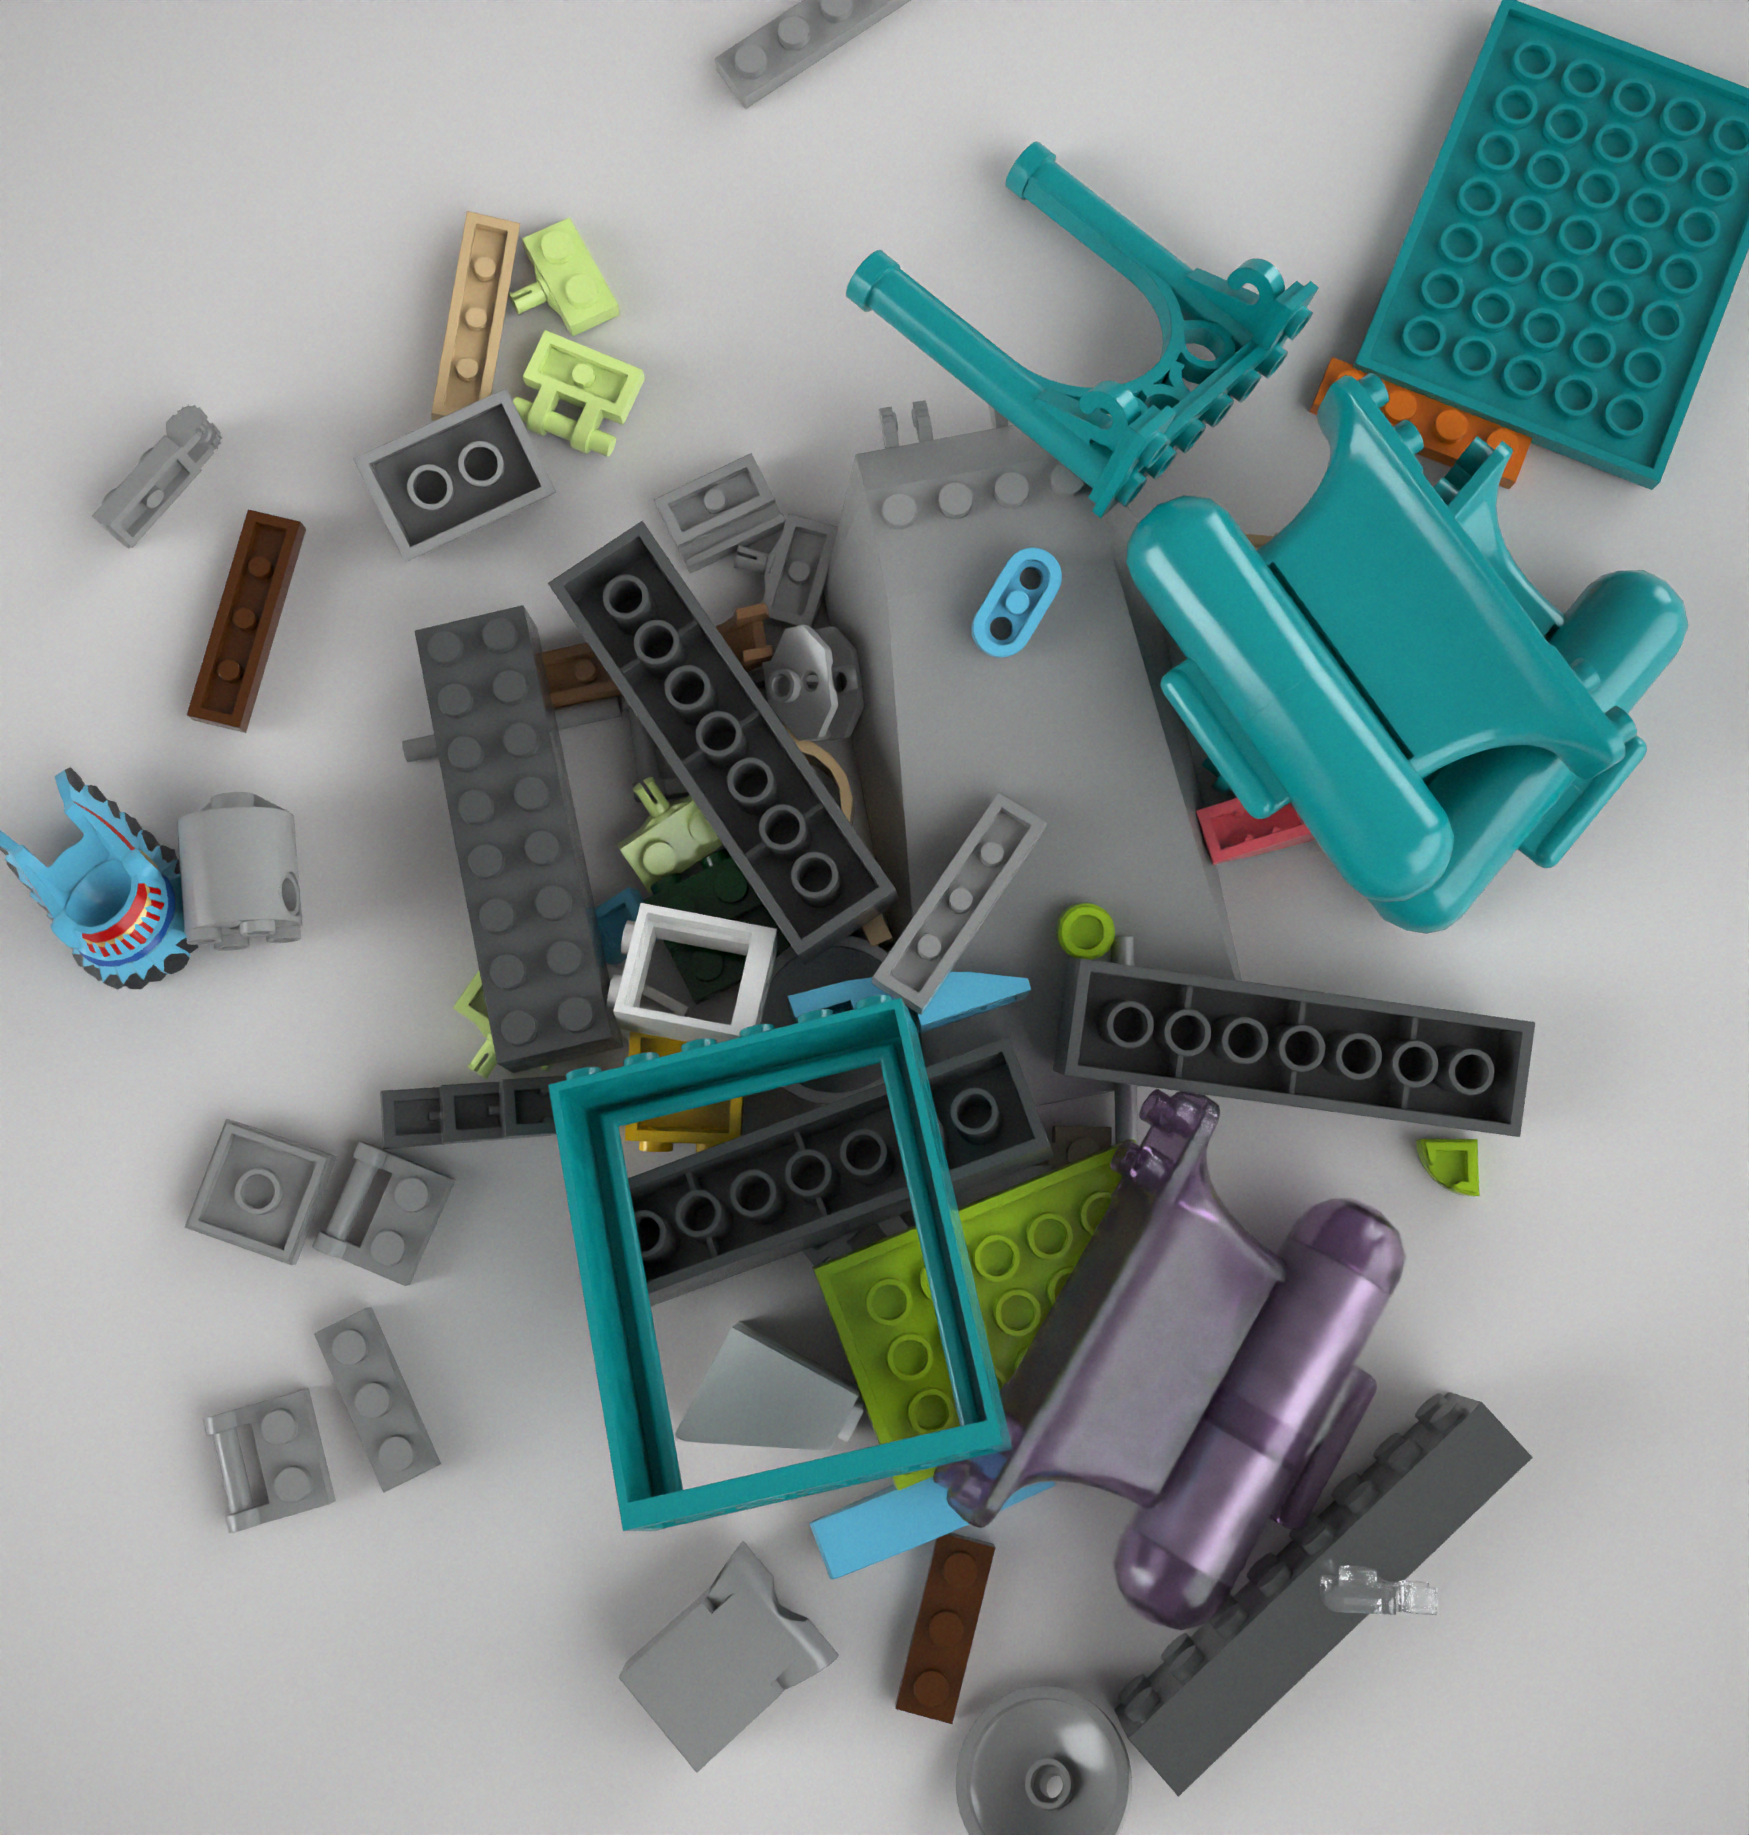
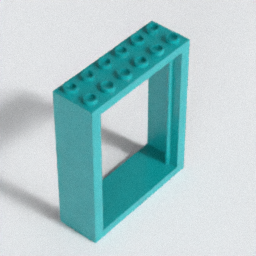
M889 995L871 996L858 1001L856 1009L833 1014V1011L829 1009L814 1010L800 1015L797 1018V1024L776 1029L773 1024L753 1025L742 1029L739 1032L740 1038L719 1043L713 1038L696 1039L681 1046L682 1052L662 1057H659V1054L654 1052L640 1053L625 1058L623 1060L624 1066L606 1071H602L600 1067L579 1068L568 1072L565 1081L548 1085L623 1531L662 1530L1012 1449L918 1031L902 998L892 1000ZM880 1063L960 1426L683 1490L619 1127Z

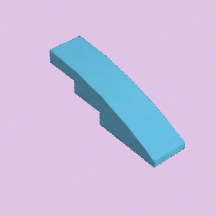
M950 972L922 1015L909 1007L907 1009L911 1013L918 1034L1024 1000L1031 991V986L1028 978L975 972ZM872 977L848 980L788 996V1007L794 1024H797V1018L810 1011L829 1009L833 1011V1014H837L846 1010L856 1009V1003L864 998L889 994L873 985Z
M1034 1433L1011 1443V1450L975 1458L900 1491L893 1484L809 1522L829 1578L832 1580L903 1553L1055 1486L1036 1434Z

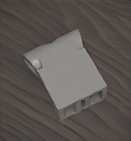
M744 1541L736 1548L711 1587L625 1663L619 1675L622 1683L696 1773L769 1707L785 1689L795 1686L819 1673L832 1664L839 1656L809 1618L794 1613L779 1604L774 1591L773 1575Z

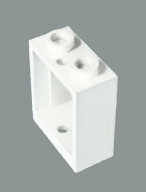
M640 903L636 922L628 920L623 931L621 954L627 955L623 974H614L611 979L607 1007L614 1009L613 1012L618 1027L623 1030L685 1042L702 1038H713L719 1043L740 1038L739 1032L742 1029L762 1023L778 951L777 929ZM656 938L747 956L731 1025L639 1008Z

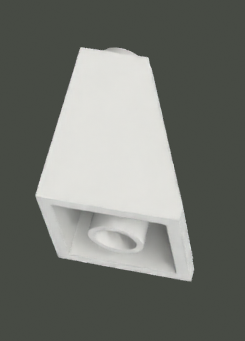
M739 1321L731 1327L674 1436L684 1442L830 1451L837 1437L845 1442L849 1441L863 1414L864 1404L856 1401L859 1397V1390L856 1384Z

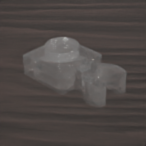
M1340 1566L1339 1576L1320 1575V1601L1333 1612L1396 1615V1612H1406L1421 1615H1437V1588L1429 1587V1583L1426 1581H1385L1382 1578H1377L1376 1569L1362 1566Z

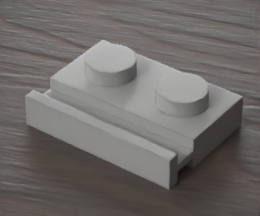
M752 453L654 499L656 508L690 574L737 552L739 545L748 547L783 530L786 522Z

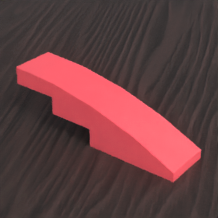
M1238 798L1196 810L1212 865L1315 840L1290 803L1265 819L1253 818Z

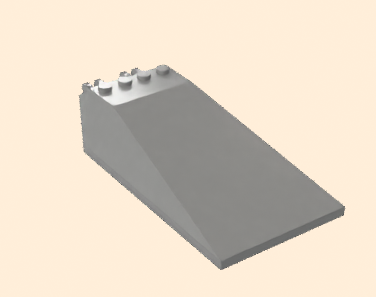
M926 400L912 402V421L917 430L919 442L899 446L898 423L892 406L880 408L879 419L885 449L855 454L823 592L830 627H837L858 650L865 706L851 737L875 859L896 889L899 898L898 903L886 910L889 931L893 938L892 946L895 945L998 792L1047 822L1044 832L950 971L1028 978L1031 991L1024 1000L919 1034L925 1066L937 1064L1010 1037L1035 1106L1113 1092L1114 1082L1064 1076L1053 1071L1068 957L1074 958L1060 947L1056 938V924L1066 908L1076 903L1088 902L1106 910L1114 922L1115 937L1133 936L1134 966L1242 981L1217 865H1212L1196 814V810L1202 809L1204 806L1186 725L1161 689L1162 677L1173 669L1165 629L1134 585L1126 564L1127 543L1138 522L1129 506L1124 507L1119 502L1100 519L1092 512L1096 504L1088 498L1093 489L1015 425L1008 426V420L990 405L989 411L993 429L933 440L932 425ZM1026 548L1043 549L1052 554L1060 565L1062 582L1058 593L1022 650L1006 658H994L986 655L977 647L972 637L971 628L975 614L1003 567L1015 553ZM1025 569L1020 574V582L1024 588L1034 590L1040 584V576L1033 569ZM994 619L990 624V632L994 638L1005 640L1010 635V625L1004 619ZM840 672L839 676L843 691L846 687L847 679L846 676L842 672ZM1111 947L1103 956L1094 960L1111 963Z

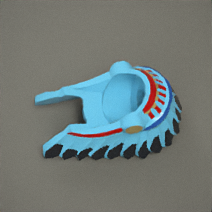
M71 767L55 775L57 787L64 803V813L84 833L82 839L60 854L53 865L46 867L24 845H18L0 830V850L6 855L5 861L8 867L30 890V897L47 911V917L52 920L50 927L53 933L66 946L73 949L72 955L78 966L83 967L88 974L95 977L98 981H102L104 984L117 990L124 986L129 989H143L149 982L162 981L167 974H174L184 969L190 959V953L195 951L198 945L187 944L184 932L180 862L177 859L175 849L160 845L154 835L147 830H143L135 818L125 812H120L116 802L107 800L97 786L85 785L81 777Z

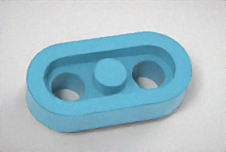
M1026 548L1015 553L1007 561L972 621L973 640L983 653L994 658H1006L1018 653L1028 643L1061 586V568L1052 554L1040 548ZM1033 569L1039 574L1040 584L1037 589L1028 590L1022 586L1020 574L1023 570ZM1001 618L1009 623L1010 635L1007 639L998 640L992 636L990 624L994 619Z

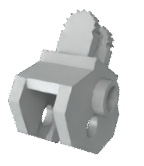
M800 625L785 629L772 660L763 662V669L747 672L757 688L766 687L767 703L799 741L837 740L851 737L865 706L858 650L837 627L813 630L810 625ZM840 672L847 679V684L843 691H841V682L838 677Z

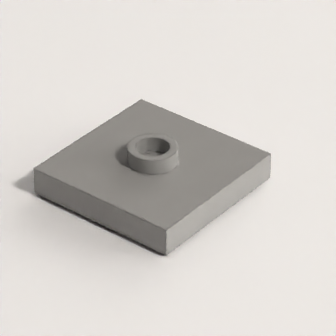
M226 1119L184 1228L289 1265H296L337 1156L246 1124Z

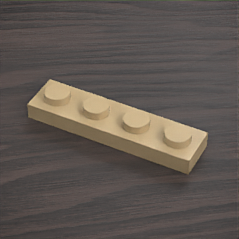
M470 211L466 213L431 411L432 421H436L484 399L492 393L520 223Z

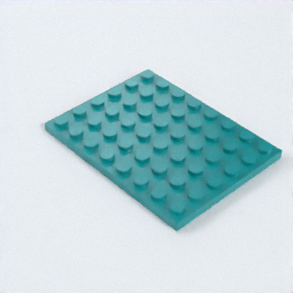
M1501 0L1352 368L1367 374L1373 373L1380 379L1531 437V443L1653 490L1661 482L1749 250V88L1517 0Z

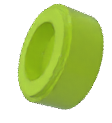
M1080 902L1069 906L1062 912L1056 924V938L1060 947L1070 956L1094 960L1103 956L1112 946L1115 938V926L1106 910L1092 903Z

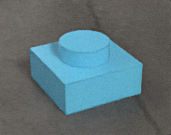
M628 887L595 908L604 955L608 964L618 965L627 958V955L621 954V941L626 922L628 920L636 922L640 903H644L638 889Z

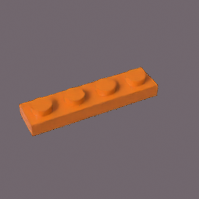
M1332 357L1327 365L1309 413L1317 415L1320 404L1334 382L1345 375L1352 376L1358 381L1367 373L1352 368L1353 365ZM1381 379L1388 391L1389 402L1381 407L1380 410L1392 426H1395L1402 420H1408L1414 424L1420 432L1424 443L1423 449L1416 454L1453 467L1456 460L1476 436L1493 449L1501 441H1504L1513 449V453L1504 469L1499 486L1510 489L1515 484L1531 444V437Z

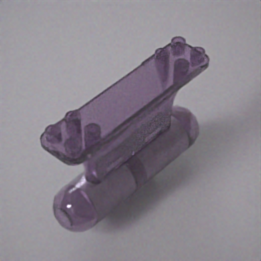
M1156 1089L1145 1099L1139 1112V1118L1151 1125L1140 1146L1128 1139L1118 1147L1113 1155L1110 1168L1121 1175L1122 1178L1111 1195L1112 1202L1010 1382L1004 1383L1000 1391L1012 1449L937 1466L934 1471L933 1480L938 1485L947 1489L946 1500L950 1507L964 1521L978 1528L989 1525L1012 1494L1024 1487L1039 1482L1060 1481L1079 1483L1103 1489L1136 1503L1138 1507L1118 1541L1113 1561L1118 1587L1128 1606L1144 1620L1164 1627L1184 1630L1207 1624L1222 1608L1270 1519L1284 1528L1297 1530L1302 1528L1309 1518L1376 1394V1380L1369 1373L1356 1366L1355 1363L1401 1280L1406 1253L1399 1231L1379 1210L1354 1198H1333L1311 1205L1296 1220L1278 1254H1275L1261 1244L1235 1219L1218 1196L1210 1179L1207 1165V1148L1219 1121V1105L1202 1094L1179 1091L1170 1097L1161 1090Z

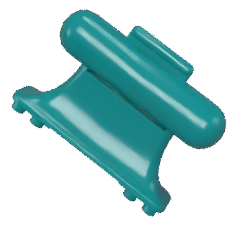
M1369 373L1358 381L1352 376L1345 375L1334 382L1328 389L1317 412L1318 424L1330 446L1327 470L1319 487L1308 503L1270 541L1256 550L1231 514L1210 498L1183 495L1156 505L1136 524L1127 543L1126 564L1134 585L1187 658L1162 677L1161 689L1163 694L1246 811L1253 818L1265 819L1290 803L1347 884L1367 898L1381 902L1406 901L1429 890L1443 876L1452 856L1454 834L1448 816L1423 782V778L1452 762L1484 750L1504 746L1530 745L1541 747L1554 753L1576 776L1582 779H1592L1624 758L1626 755L1624 743L1636 736L1637 729L1632 718L1625 710L1614 706L1604 713L1590 693L1600 687L1601 681L1597 671L1587 660L1577 658L1568 664L1555 645H1549L1422 473L1424 468L1414 456L1424 447L1423 439L1418 429L1408 420H1402L1395 426H1392L1380 410L1381 407L1389 402L1388 391L1377 375Z
M1476 436L1456 460L1453 467L1433 488L1549 645H1555L1568 664L1577 658H1584L1595 668L1600 677L1601 685L1590 694L1605 713L1612 707L1618 706L1629 714L1674 659L1682 645L1689 626L1684 601L1667 581L1645 570H1618L1604 574L1588 585L1566 613L1563 614L1535 588L1517 566L1505 545L1499 528L1496 508L1498 486L1504 469L1513 453V449L1504 441H1501L1493 449ZM1634 736L1624 743L1626 753L1624 758L1592 779H1582L1576 776L1554 753L1541 747L1530 745L1504 746L1484 750L1436 770L1422 780L1446 812L1454 834L1452 856L1443 876L1429 890L1406 901L1381 902L1367 898L1383 920L1406 931L1428 934L1448 929L1463 917L1517 849L1537 866L1552 868L1557 865L1643 760L1647 752L1646 743L1639 736ZM1207 757L1201 765L1218 778L1212 788L1221 795L1227 794L1231 791V788L1209 757Z

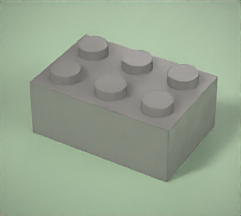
M507 388L353 458L405 562L556 493Z

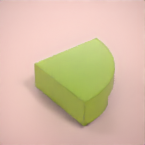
M1478 1139L1416 1140L1421 1163L1434 1181L1445 1189L1459 1195L1480 1196Z

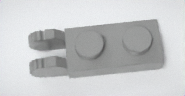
M188 405L187 407L182 406V409L179 411L177 410V415H172L166 422L167 436L164 435L153 448L148 449L141 456L134 470L117 488L111 490L104 497L101 506L92 515L98 523L128 549L130 547L133 548L197 477L202 471V466L214 454L213 451L218 449V445L221 444V432L213 423H209L207 415L200 407Z

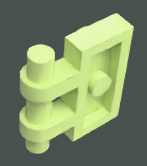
M544 330L523 374L525 384L539 390L534 403L518 396L515 397L513 403L522 421L527 423L528 430L542 436L549 432L570 441L573 449L585 454L592 450L609 457L614 450L616 437L599 430L603 418H607L624 425L645 380V376L640 368ZM560 399L583 408L578 421L555 412Z

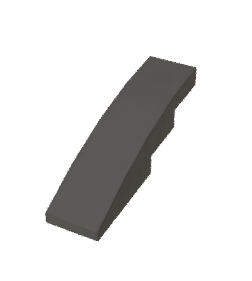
M566 1075L502 1079L499 1082L451 1084L432 1088L381 1091L383 1149L556 1135L548 1085L565 1081Z

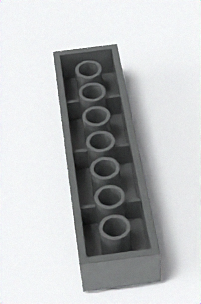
M643 521L548 583L805 965L899 902L897 891Z
M524 605L415 630L497 1064L512 1073L622 1048V1037L613 1012L614 1009L607 1007L610 979L554 706L551 700L546 667L543 662L538 628Z
M1068 957L1053 1071L1064 1076L1520 1137L1535 1022Z
M1010 1037L926 1067L954 1194L1054 1158ZM885 1083L628 1178L651 1306L912 1210Z
M1448 1392L1445 1396L1438 1393L1428 1399L1415 1413L1418 1422L1403 1436L1400 1433H1395L1382 1442L1373 1454L1377 1461L1361 1476L1355 1472L1342 1480L1331 1494L1334 1501L1319 1516L1312 1512L1302 1518L1289 1533L1292 1541L1276 1556L1270 1552L1261 1557L1248 1571L1246 1576L1250 1581L1234 1596L1226 1593L1213 1602L1204 1614V1618L1207 1620L1205 1624L1191 1637L1184 1633L1173 1640L1161 1655V1659L1164 1662L1148 1678L1144 1674H1140L1122 1689L1118 1695V1700L1121 1703L1114 1711L1128 1740L1178 1797L1533 1458L1483 1402Z

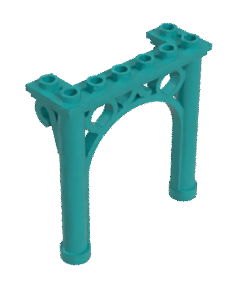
M1036 141L1030 144L1017 158L1008 173L1005 186L1022 200H1028L1125 276L1145 295L1158 317L1163 339L1160 360L1151 370L1124 384L1107 380L1098 383L1093 388L1062 384L1035 374L1013 360L901 270L900 265L882 250L874 251L859 265L848 283L846 297L864 312L874 311L1089 485L1093 490L1088 498L1096 504L1092 512L1101 519L1118 502L1124 507L1128 506L1145 486L1147 476L1150 475L1153 479H1158L1176 457V450L1179 449L1183 453L1188 452L1205 431V424H1209L1212 428L1217 426L1231 409L1234 398L1242 403L1259 383L1262 377L1261 374L1268 379L1276 372L1288 355V351L1282 348L1288 338L1293 340L1310 320L1313 312L1307 306L1319 287L1312 281L1305 286L1296 281L1285 290L1284 280L1279 270L1270 262L1259 258L1245 261L1229 275L1227 280L1199 268L1192 270L1055 162L1056 155ZM1246 283L1254 285L1259 295L1242 286ZM1185 344L1202 345L1209 349L1216 359L1213 361L1201 360L1192 355ZM1182 378L1199 385L1193 391H1190L1185 386Z

